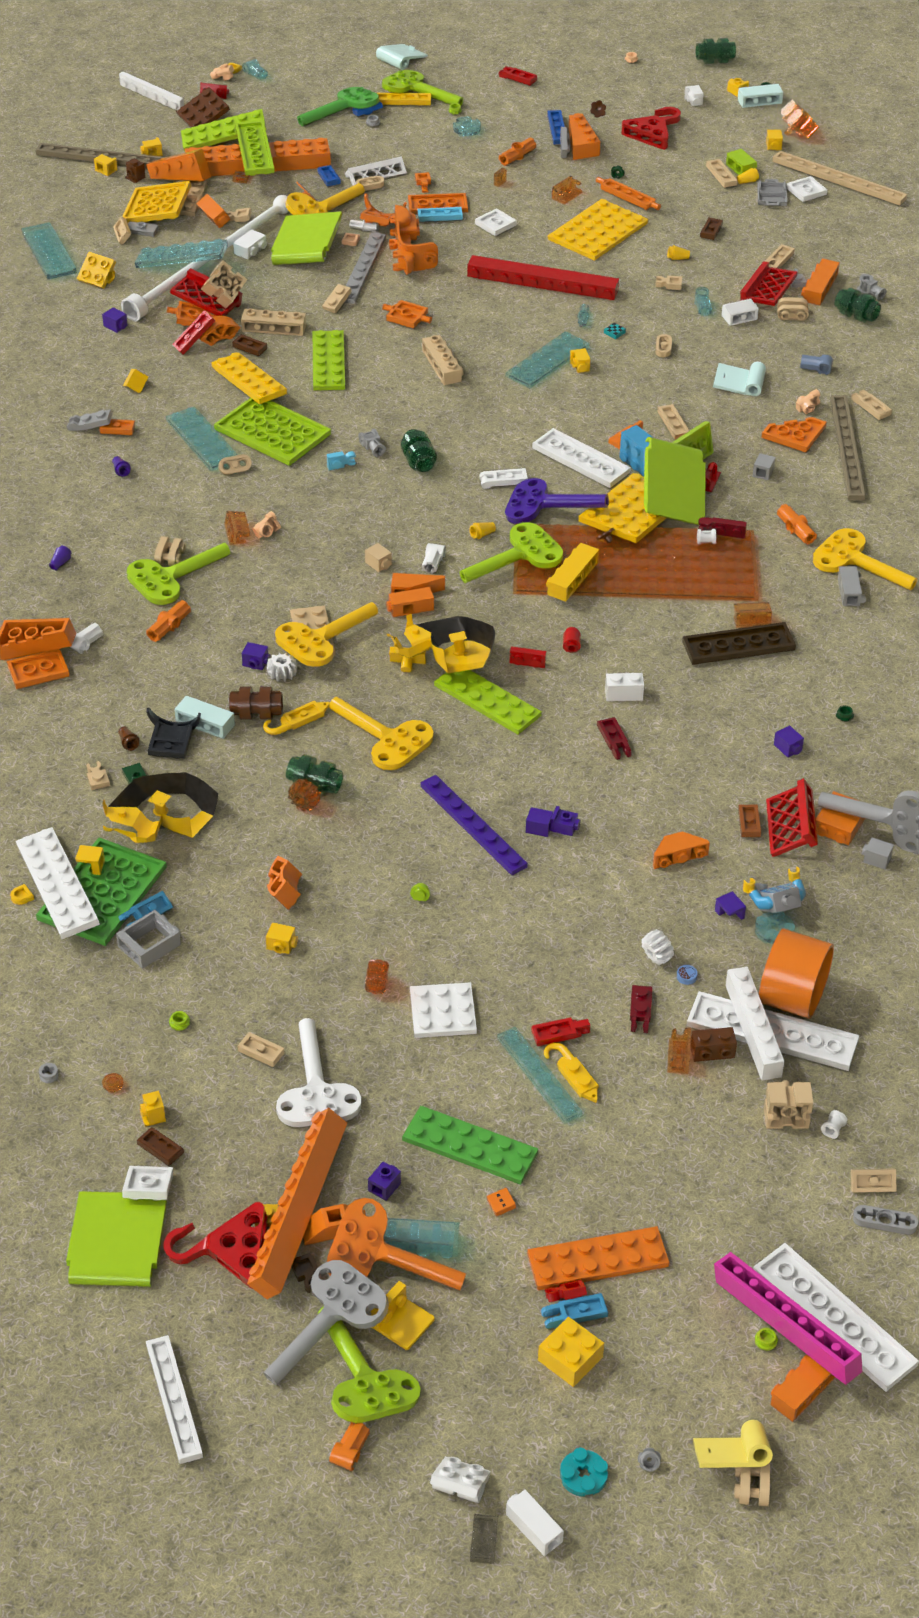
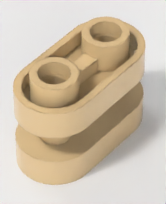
M784 297L778 300L777 314L780 320L804 321L808 318V302L806 299Z
M161 536L155 550L154 561L163 565L164 560H167L168 566L181 562V553L185 552L186 543L181 538H174L173 543H171L169 537Z
M770 1463L763 1467H735V1477H739V1484L735 1483L734 1499H739V1504L749 1505L750 1497L758 1498V1506L768 1507ZM750 1476L759 1477L758 1488L750 1487Z

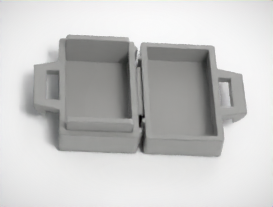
M766 179L765 182H761L759 180L757 182L758 205L787 206V186L785 181L779 182L778 179Z

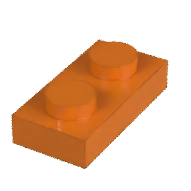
M111 419L110 424L100 426V434L133 435L135 420Z

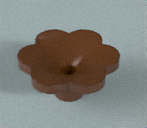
M601 100L591 103V114H594L596 118L605 115L606 105Z
M611 528L596 537V539H605L607 544L613 541L610 535L615 529Z

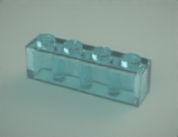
M388 1218L384 1241L387 1244L422 1257L429 1255L441 1256L443 1258L458 1257L460 1222Z

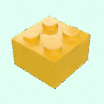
M568 1316L539 1345L538 1361L574 1387L603 1358L604 1342Z

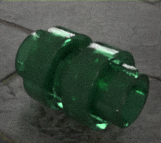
M713 38L703 39L702 43L696 44V59L703 60L704 64H713L715 59L719 63H728L729 59L736 57L735 42H729L728 38H718L717 42H714Z
M854 288L840 290L834 302L840 314L851 317L854 314V318L863 323L875 321L881 311V304L879 301H876L875 296L867 293L862 294L861 291Z
M417 429L407 431L401 440L400 446L409 466L419 472L430 471L437 460V453L428 435Z
M303 754L301 757H292L286 769V778L293 781L294 787L307 790L309 786H312L313 793L326 796L327 793L337 794L344 777L343 772L336 769V764L325 760L317 764L316 757Z

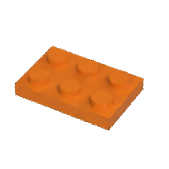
M60 649L7 661V667L16 689L69 677V670Z

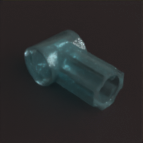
M257 59L242 64L244 73L252 74L259 80H263L268 76V72L260 66Z
M698 287L695 291L694 304L697 306L698 314L701 316H708L712 313L709 290L705 287Z

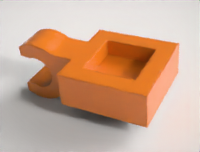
M429 172L415 173L416 185H421L422 193H427V186L431 184Z

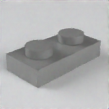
M561 127L560 131L561 158H567V153H570V144H567L570 135L567 133V127Z

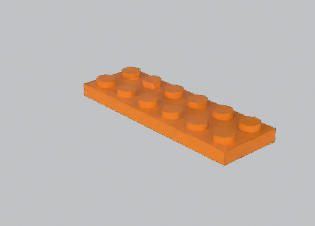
M658 1226L527 1249L537 1290L560 1287V1284L577 1280L588 1282L669 1267V1260Z

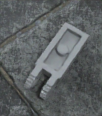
M109 409L105 411L100 410L92 414H84L81 417L74 415L69 418L67 429L69 431H82L108 425L113 413Z

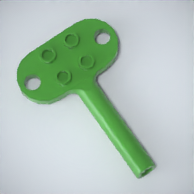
M349 87L337 93L338 100L297 116V120L301 126H305L348 107L358 109L369 108L379 103V95L363 87Z

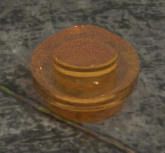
M117 1073L106 1075L102 1080L103 1088L108 1092L119 1091L124 1085L123 1077Z

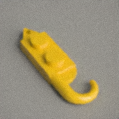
M315 700L284 713L280 719L281 726L269 728L268 725L271 723V720H267L263 725V729L270 735H279L290 729H297L324 717L330 702H316Z
M561 1043L547 1045L544 1049L545 1058L549 1059L550 1050H558L563 1055L558 1060V1070L580 1098L583 1097L597 1103L599 1085L578 1058L574 1057L569 1049Z

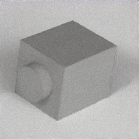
M759 453L754 463L752 477L769 480L774 470L776 457Z
M871 838L869 844H865L862 850V855H864L863 863L886 870L892 857L894 844Z

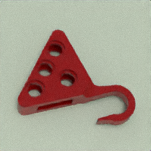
M663 107L655 110L654 116L623 120L621 134L665 150L668 148L669 139L667 125L678 123L681 119V111L675 107Z
M261 1202L253 1203L209 1233L203 1240L185 1253L173 1252V1245L176 1241L192 1232L195 1227L193 1223H190L181 1228H176L166 1236L163 1244L164 1251L169 1260L176 1264H188L203 1255H208L251 1288L247 1284L251 1268L246 1267L256 1263L258 1258L257 1252L265 1240L264 1235L267 1232L268 1223L265 1207ZM259 1223L257 1226L251 1227L253 1224ZM257 1243L254 1247H249L251 1244ZM229 1244H234L232 1247L227 1248Z

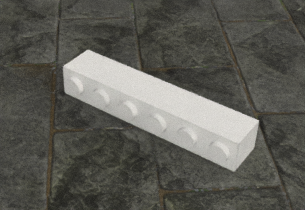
M748 967L729 969L727 971L726 988L761 1081L781 1078L784 1059Z

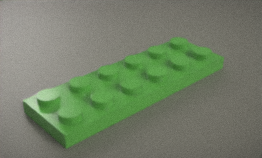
M421 1105L402 1136V1141L520 1185L538 1154V1148Z

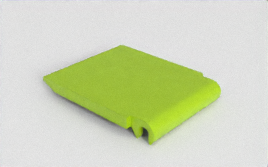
M342 211L286 216L271 249L272 264L325 262L326 251H329L341 223Z
M647 437L645 442L650 443L645 448L644 507L646 513L699 525V518L705 517L706 463L703 462L702 450Z
M79 1191L66 1258L67 1266H70L68 1273L69 1284L151 1287L153 1269H157L167 1200H133L123 1198L122 1192Z

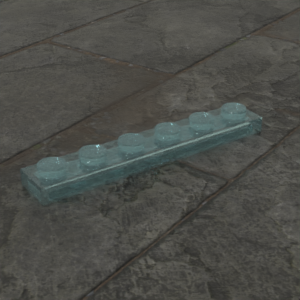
M516 1027L497 1034L498 1041L564 1125L582 1116V1110Z

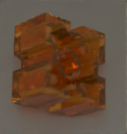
M792 99L780 111L783 115L782 119L788 124V128L784 132L787 136L795 130L800 138L809 139L820 128L809 113Z

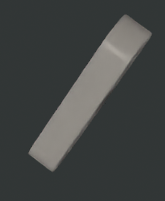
M867 1205L857 1206L853 1213V1221L860 1227L911 1235L916 1232L918 1226V1219L912 1213ZM861 1213L865 1214V1219L861 1218ZM887 1217L891 1220V1223L884 1224L879 1218ZM905 1221H909L910 1226H906Z

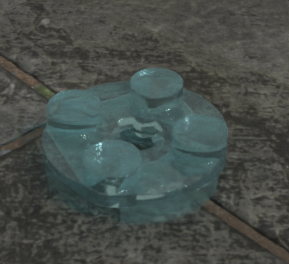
M466 116L457 118L456 122H453V131L460 137L480 134L481 122L478 119L471 120V117Z
M783 911L777 913L768 912L757 917L755 934L763 943L774 944L781 929L785 928L795 932V924ZM772 927L779 928L778 931H776L775 929L771 930Z

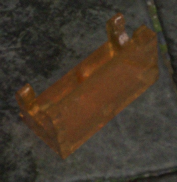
M572 176L567 177L552 187V199L565 205L582 193V190L576 187V184L581 185V182Z
M226 511L224 526L229 545L247 543L246 540L239 539L240 537H250V529L245 512Z
M769 602L734 604L735 615L733 617L736 628L771 624L772 610Z
M685 1027L683 1035H678L676 1028L672 1030L668 1045V1073L688 1074L691 1028Z

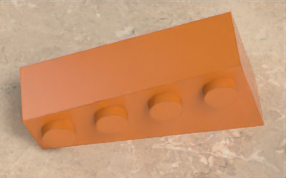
M580 113L569 115L568 130L573 160L600 156V140L584 115Z
M203 149L170 156L146 164L151 179L204 181L211 177Z
M70 618L4 620L0 629V660H8L72 646L77 633Z

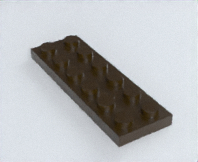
M786 622L688 635L682 638V643L692 665L794 651L796 649L795 641Z

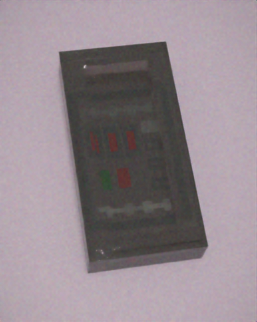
M474 1514L470 1562L495 1563L498 1516Z

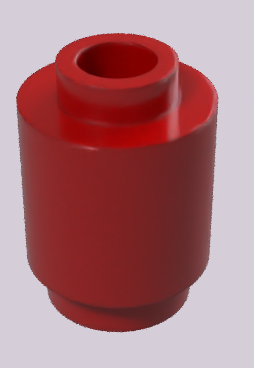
M569 627L563 633V649L570 653L578 652L581 648V633L577 628Z

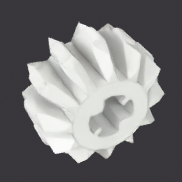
M279 653L277 656L272 655V658L268 659L267 662L268 675L271 676V679L276 678L277 682L280 679L286 681L287 678L292 680V677L296 676L297 673L296 659L292 655L288 656L287 653Z
M656 929L647 933L641 939L642 948L645 950L648 959H651L653 963L661 965L674 956V948L671 945V941L668 940V937L662 931Z

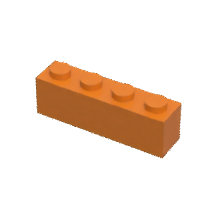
M822 258L820 263H817L815 272H812L811 278L807 280L806 287H803L801 296L808 303L821 305L838 276L840 262Z
M807 1354L802 1358L800 1366L796 1370L791 1369L786 1375L785 1381L781 1385L778 1383L770 1394L772 1396L770 1405L792 1422L836 1378Z

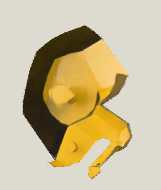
M412 614L407 615L404 635L412 645L410 648H403L397 637L387 634L394 642L395 652L402 656L412 658L432 649L436 662L447 673L483 668L492 653L495 640L494 626L464 616L413 624ZM453 642L452 646L444 650L438 648L443 643Z
M186 772L142 776L134 779L108 807L105 799L102 802L106 817L113 822L133 827L137 831V837L134 832L117 828L112 829L103 826V830L106 832L117 831L130 837L135 843L155 841L159 829H169L193 838L214 816L218 793L200 778ZM167 794H186L197 804L201 812L191 820L190 817L173 818L167 816L166 814L169 810L166 807V802L171 797ZM150 796L151 798L148 801L155 806L153 813L160 817V820L156 822L147 819L138 809V806Z

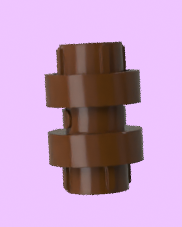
M240 686L239 691H231L229 694V711L233 712L234 715H239L240 720H252L253 714H259L261 720H272L273 715H281L283 713V694L280 691H273L272 686H260L259 692H253L252 686Z

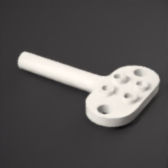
M310 1018L302 1019L298 1025L307 1085L287 1090L280 1095L276 1105L278 1118L284 1124L291 1127L311 1126V1119L317 1112L330 1108L345 1121L351 1120L361 1110V1095L354 1086L349 1084H328L324 1082L315 1021ZM354 1099L356 1102L351 1104L347 1103L346 1100ZM291 1107L292 1110L283 1111L282 1108Z

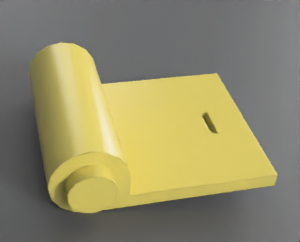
M748 1420L743 1424L741 1438H693L700 1468L763 1467L772 1460L773 1454L764 1426L758 1420Z

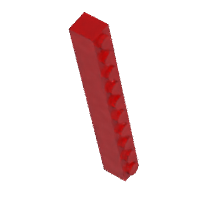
M475 255L471 256L467 264V277L609 300H615L619 291V278Z

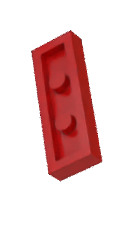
M204 310L172 345L184 355L206 330L211 327L215 320Z

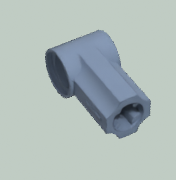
M802 355L800 368L816 370L819 374L824 373L828 375L832 368L833 359L830 355H822L821 357Z

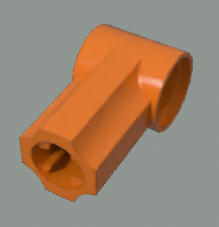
M351 1422L341 1441L335 1443L329 1462L353 1471V1465L359 1460L360 1450L370 1434V1429L364 1423Z

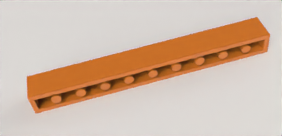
M330 1108L317 1112L311 1119L312 1125L305 1134L306 1139L298 1151L299 1157L297 1162L292 1166V1174L285 1184L284 1194L279 1199L277 1211L271 1218V1226L264 1235V1243L257 1252L258 1258L249 1272L250 1277L247 1284L265 1299H269L282 1292L347 1126V1122Z

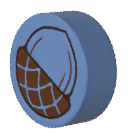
M683 965L677 970V980L685 985L693 984L697 980V970L693 966Z

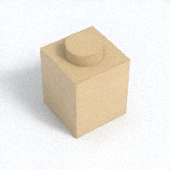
M377 543L365 550V563L377 572H380L392 565V553Z

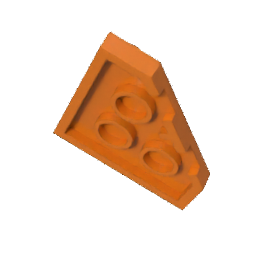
M808 417L805 421L798 422L796 419L784 421V424L781 425L772 423L768 424L764 429L761 438L807 452L826 428L827 422L814 417Z

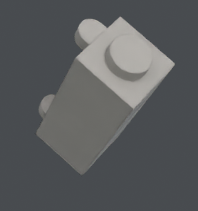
M839 566L838 584L843 606H860L861 603L866 602V597L862 595L859 581L861 572L857 570V566Z

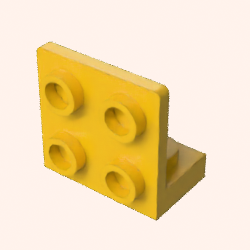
M398 1281L386 1294L389 1303L386 1316L380 1323L371 1328L403 1349L409 1350L435 1321V1317L408 1300L406 1285ZM374 1308L371 1311V1316L377 1314L379 1309Z

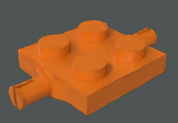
M400 300L392 306L384 303L382 307L383 310L389 311L386 315V321L413 329L419 322L424 321L430 324L432 321V317L426 316L428 313L427 307Z
M179 301L177 308L167 306V313L176 314V324L190 326L204 311V309L183 301ZM206 311L211 317L216 316V315H212L210 312Z

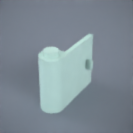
M405 44L380 46L376 51L377 59L401 70L408 67L410 59L427 57V54L416 50L411 45L407 46Z
M754 362L750 366V370L719 363L713 387L743 395L758 396L762 390L766 366L762 362Z

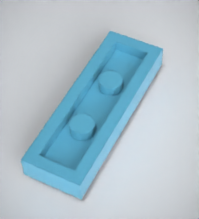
M461 207L417 209L419 222L463 220Z

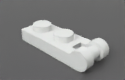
M525 468L484 471L479 475L483 489H489L492 486L517 485L528 479Z

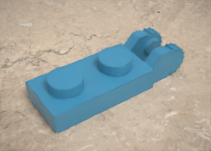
M161 891L132 906L118 918L122 921L133 915L137 921L153 910L162 915L171 910L173 906L164 891Z
M601 1293L559 1301L557 1304L547 1305L541 1309L543 1317L560 1313V1316L546 1319L544 1323L547 1329L558 1327L568 1316L577 1323L608 1317V1310Z

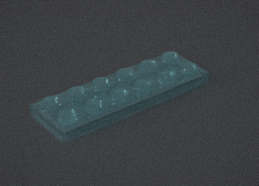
M50 222L21 228L22 235L47 280L77 273L74 263Z
M216 239L210 242L204 240L199 243L188 242L184 245L173 244L167 247L163 245L156 248L146 247L141 249L135 261V267L144 268L222 259L228 247V241Z
M565 331L505 372V377L531 389L570 361V350L588 349L589 343Z
M195 406L166 416V421L210 472L218 470V464L221 459L237 455Z

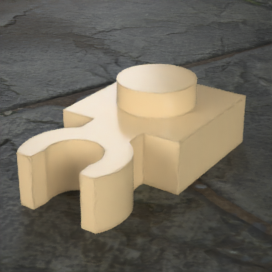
M251 208L236 209V212L228 211L226 213L231 219L228 222L233 220L235 222H246L250 220L252 212Z
M667 275V278L656 276L655 287L665 286L666 289L681 290L682 276Z
M97 761V766L94 768L90 767L89 763L86 765L87 779L91 790L110 786L106 770H101V763Z

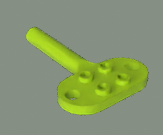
M397 71L382 80V88L389 92L404 93L411 90L417 93H431V98L447 104L458 103L461 106L463 105V97L423 83L424 75L417 71Z
M530 522L519 523L510 530V542L514 546L513 548L460 570V578L464 583H468L521 559L528 560L539 568L556 567L563 560V549L537 524Z
M222 543L170 567H162L154 560L140 559L132 562L127 567V579L151 603L167 605L176 601L180 596V585L176 579L229 556L230 549L226 543Z
M342 1320L337 1321L327 1332L354 1378L338 1384L334 1389L331 1400L334 1412L348 1422L363 1423L414 1408L419 1400L421 1390L418 1381L411 1374L402 1370L392 1369L381 1372L372 1370ZM402 1386H410L412 1390H406ZM340 1402H346L350 1406H342Z

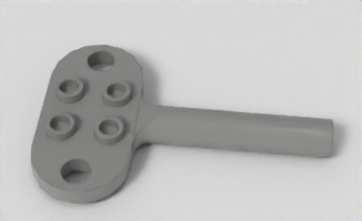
M909 790L901 792L894 801L893 809L821 792L818 800L819 807L888 824L893 829L895 843L901 849L919 854V792Z
M332 1260L322 1264L312 1275L311 1287L316 1298L324 1304V1308L263 1372L265 1377L277 1386L337 1321L344 1320L358 1329H368L376 1326L384 1319L388 1312L389 1303L385 1292L361 1272L342 1260ZM332 1273L329 1279L321 1280L324 1274ZM371 1309H379L377 1314L373 1316L368 1315Z

